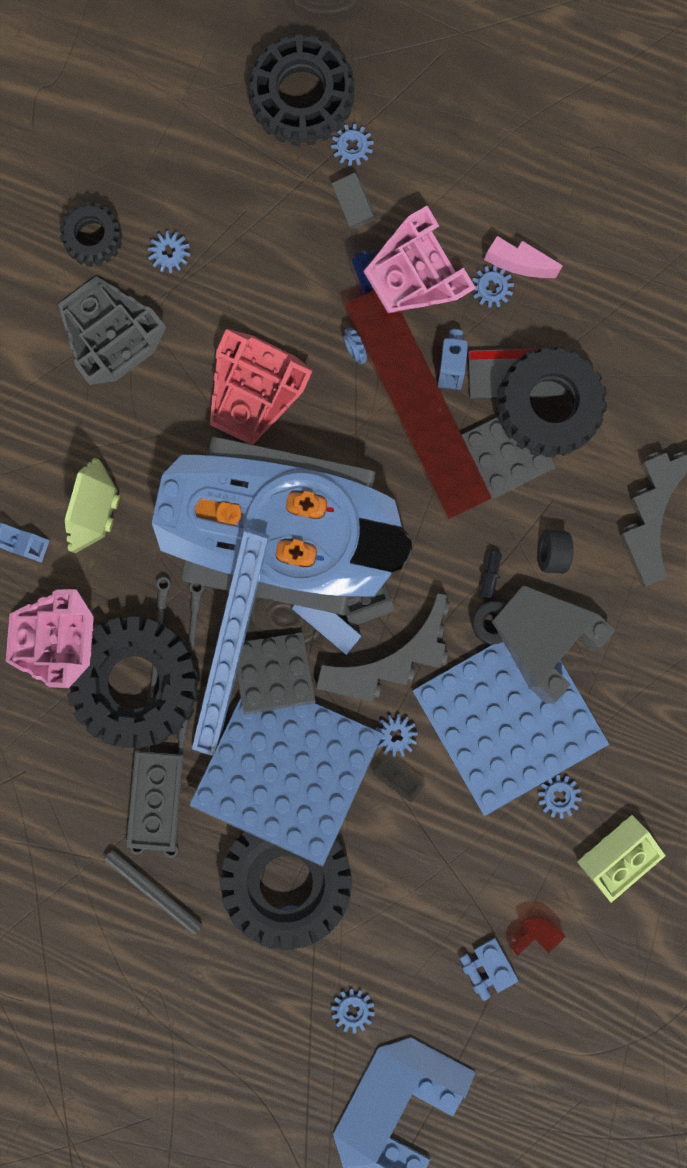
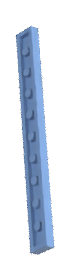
M248 528L243 533L192 746L193 750L211 756L214 755L220 742L270 535Z

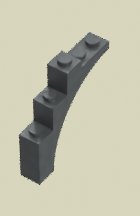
M684 451L672 456L671 462L667 453L660 455L659 452L645 457L647 461L641 465L652 490L649 491L647 487L635 492L636 497L631 499V503L641 526L639 527L638 523L625 527V533L621 534L620 537L642 588L668 577L661 554V525L666 505L672 492L687 474V455Z
M437 593L433 608L426 622L415 637L403 648L385 659L363 666L331 667L322 665L316 689L373 702L374 697L379 698L382 684L377 683L378 679L407 685V681H412L415 667H411L412 662L440 668L441 664H446L449 652L444 650L446 644L437 643L436 641L437 638L442 639L445 625L441 624L442 615L447 616L450 602L446 601L447 595Z

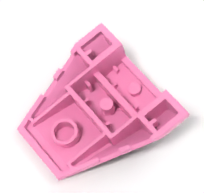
M428 206L408 216L364 270L365 275L388 313L456 301L476 289L464 268L455 272L432 231L439 227Z
M74 589L55 590L52 592V595L38 599L37 603L33 605L28 604L10 613L6 662L23 672H28L33 678L45 682V685L48 687L69 688L90 666L93 615L78 591Z

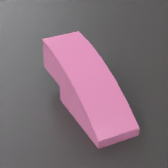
M498 236L484 258L485 261L501 269L529 277L556 278L563 267L560 263L523 241L516 248Z

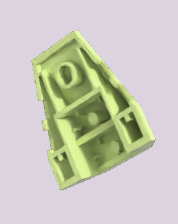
M93 458L92 463L89 462L87 467L82 468L78 472L65 517L66 533L71 534V536H67V541L70 542L68 550L73 553H77L104 538L106 532L111 531L114 521L113 518H110L112 510L117 509L120 495H117L118 490L104 465L96 458Z

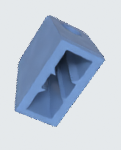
M450 330L449 339H444L438 387L457 390L462 388L468 342L463 340L464 332L461 330Z

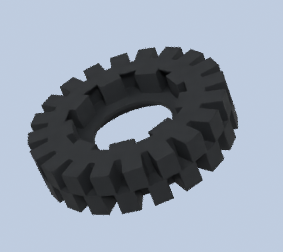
M141 617L116 618L109 620L106 625L100 624L94 628L92 632L90 666L70 686V693L67 694L69 705L74 706L76 710L73 714L79 724H84L87 727L85 730L93 737L100 738L101 742L121 748H144L158 745L168 740L169 736L176 735L183 728L182 724L185 720L191 718L194 712L192 707L194 702H198L200 690L197 689L198 682H201L200 670L196 669L195 662L197 660L193 651L189 650L186 646L188 643L181 635L176 634L172 628L165 624ZM131 656L142 657L151 662L158 672L160 681L156 697L147 706L139 709H128L119 705L112 698L108 687V679L112 668L120 660Z
M243 832L230 847L224 859L220 878L222 902L230 920L243 935L264 947L293 950L313 945V943L322 940L339 924L351 898L352 876L347 856L336 839L324 866H320L248 832ZM282 856L295 857L304 862L313 878V888L309 898L304 904L291 910H281L273 907L264 899L260 890V876L263 869L270 861Z

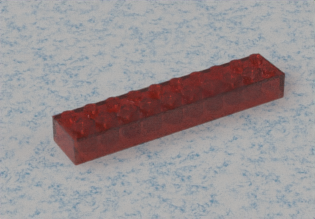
M375 290L346 303L345 312L364 344L363 346L372 368L447 522L490 502L492 497L402 312L388 313Z

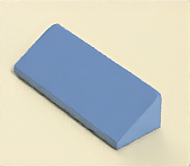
M297 605L292 607L297 614L346 655L362 637L334 613Z

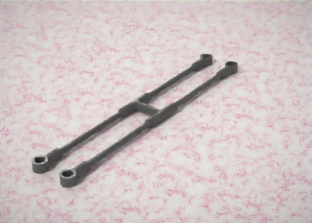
M165 577L159 578L156 583L159 589L157 622L162 624L164 609L167 606L168 591L171 588L170 580ZM163 580L168 582V587L165 589L160 588V582ZM191 583L190 611H192L188 649L194 653L197 614L200 611L201 594L205 588L201 585V590L194 592V584ZM154 665L147 705L157 695L158 672ZM185 720L182 724L183 728L178 732V755H184L189 720ZM151 746L145 747L144 752H150ZM177 837L175 854L170 855L167 851H164L165 856H167L168 858L175 857L179 852V848L177 846ZM130 848L131 852L135 855H139L145 850L142 849L140 852H137L134 848Z

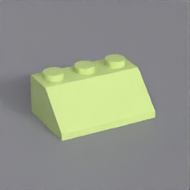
M631 815L612 833L604 837L591 851L587 852L577 863L612 903L663 859L665 854L650 833Z

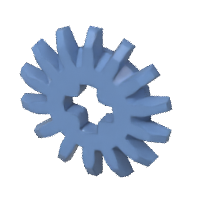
M353 124L352 130H349L348 125H344L345 132L339 130L337 133L340 137L333 136L332 140L337 142V145H331V149H338L334 156H343L340 163L349 159L348 166H352V160H356L357 165H361L359 158L367 161L369 158L365 153L373 152V150L368 149V146L374 144L373 141H367L371 136L370 132L364 135L365 128L363 126L360 131H357V124ZM347 141H358V150H347Z
M166 231L165 238L158 233L157 236L160 240L158 242L153 239L151 240L155 247H149L148 251L154 252V254L148 258L149 260L156 259L153 266L155 268L160 264L161 272L164 271L165 267H168L169 273H173L172 267L176 266L179 271L181 270L180 262L185 265L188 263L183 257H190V253L184 252V249L190 248L189 244L182 245V242L185 240L184 236L179 240L176 239L178 232H175L170 237L169 231ZM169 245L171 249H176V251L172 253L173 257L168 258L167 255L162 254V252L165 251V246Z
M488 266L484 267L485 274H482L479 270L477 274L480 278L476 279L473 277L472 279L473 282L477 283L474 290H478V293L473 297L476 299L481 296L482 300L479 303L481 305L487 300L488 308L492 307V302H495L497 307H500L499 300L507 303L508 300L505 298V295L512 296L513 292L508 291V288L514 287V283H507L511 275L504 277V269L498 273L496 272L497 266H493V271L489 272ZM489 281H493L494 284L498 283L499 287L496 288V293L486 290Z
M397 714L396 720H393L392 716L389 715L388 723L383 719L380 721L384 725L382 729L376 727V731L383 734L381 738L382 743L378 745V748L385 746L386 749L383 752L385 755L391 750L393 751L392 757H396V751H400L401 757L405 756L403 750L406 748L411 752L412 749L409 747V744L413 743L416 745L417 741L412 740V736L418 735V732H411V728L415 727V724L413 723L408 726L406 724L409 720L408 717L404 721H400L401 714ZM400 729L402 731L400 735L403 739L401 741L396 740L395 743L392 742L390 732L392 730L396 732Z
M556 775V782H553L551 778L548 779L549 786L541 785V787L546 789L545 793L538 792V796H544V800L539 801V804L546 803L547 805L543 811L546 813L551 809V817L553 818L556 812H559L560 819L564 818L563 812H567L571 816L573 814L570 808L576 810L579 808L574 803L575 801L581 802L582 798H578L575 795L580 793L581 790H574L573 786L577 783L573 781L571 784H568L569 777L567 776L564 781H560V775ZM564 791L566 793L564 795L565 802L558 801L556 803L554 801L556 797L554 792Z
M350 989V996H346L343 991L341 992L342 1000L334 999L339 1005L332 1006L331 1010L337 1011V1014L333 1015L332 1019L339 1018L340 1021L336 1026L339 1027L343 1023L345 1025L343 1031L347 1032L349 1027H352L353 1033H356L357 1026H360L363 1031L365 1030L364 1022L369 1025L372 1023L367 1017L368 1015L374 1016L375 1013L369 1011V1008L374 1007V1004L366 1003L370 998L368 995L363 999L361 998L363 992L359 990L357 996L354 995L353 989ZM350 1004L353 1007L358 1006L360 1008L357 1011L358 1016L355 1018L353 1015L348 1016L346 1014Z

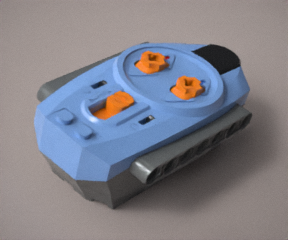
M212 437L208 456L181 455L162 474L152 525L160 550L185 560L181 575V581L230 591L243 533L248 528L270 535L255 597L345 615L349 597H375L389 577L400 572L408 564L412 555V541L409 534L401 526L395 500L372 489L376 472Z

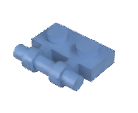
M495 937L474 949L478 956L477 959L471 961L468 954L459 958L463 964L462 969L464 973L469 975L474 984L473 989L476 994L479 993L482 1001L491 997L487 990L489 986L494 985L497 993L518 982ZM480 966L484 967L489 976L484 980L481 979L476 970Z

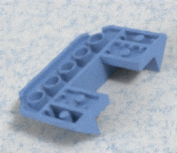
M412 1037L378 1047L333 1133L343 1168H427L430 1162L429 1157L390 1136L412 1095L454 1116L463 1097L466 1099L475 1071Z

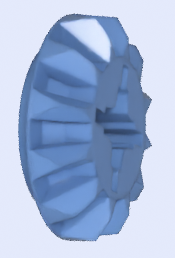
M350 327L344 331V342L351 358L361 365L367 360L366 350L357 331Z

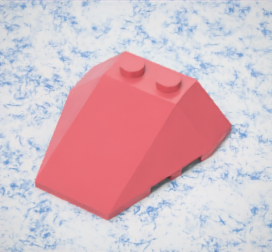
M226 329L216 351L217 362L216 372L214 373L215 384L214 394L212 395L210 425L253 445L304 392L313 370L296 356L255 336Z

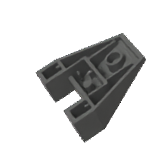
M522 586L492 620L528 687L546 704L557 702L571 685L554 667L577 639L590 651L601 649L615 632L600 615L526 586Z

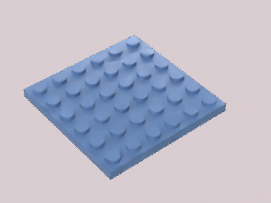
M504 642L491 645L413 690L414 695L484 816L609 745L561 660L554 669L571 685L557 702L546 704L528 687Z
M240 698L190 803V807L320 866H324L383 734L315 703L243 715Z

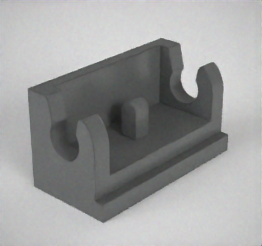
M356 173L332 183L350 228H358L377 220L362 181Z

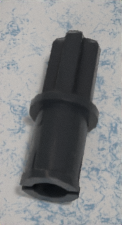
M488 552L485 570L481 573L483 580L479 594L480 597L494 599L497 578L500 579L498 575L502 553Z

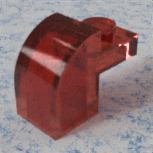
M531 916L520 922L526 930L523 933L521 931L517 932L511 938L512 944L509 947L518 956L536 940L549 954L566 936L549 919L541 916Z

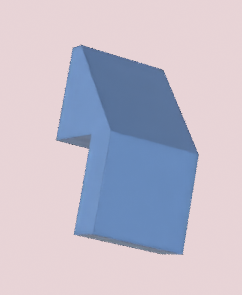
M0 523L1 549L42 563L50 540Z

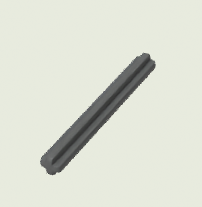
M111 850L105 856V862L189 932L195 935L202 928V923L114 850Z

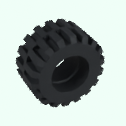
M85 202L86 206L82 207L81 204L76 205V210L70 209L68 211V217H63L62 222L64 224L63 226L60 225V232L62 234L60 238L64 248L73 260L75 259L81 265L85 263L87 267H92V264H96L98 267L102 266L101 262L106 261V263H109L111 256L116 257L118 254L117 249H120L122 245L120 241L122 239V232L115 215L111 213L110 209L106 206L103 208L99 203L92 205L91 202ZM88 224H99L105 230L103 239L93 246L80 244L78 235L81 229Z

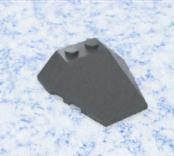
M97 276L58 304L64 327L68 334L69 345L75 359V366L89 385L113 382L120 379L155 352L166 329V326L153 309L148 306L145 307L131 296L128 297L120 292L119 289Z

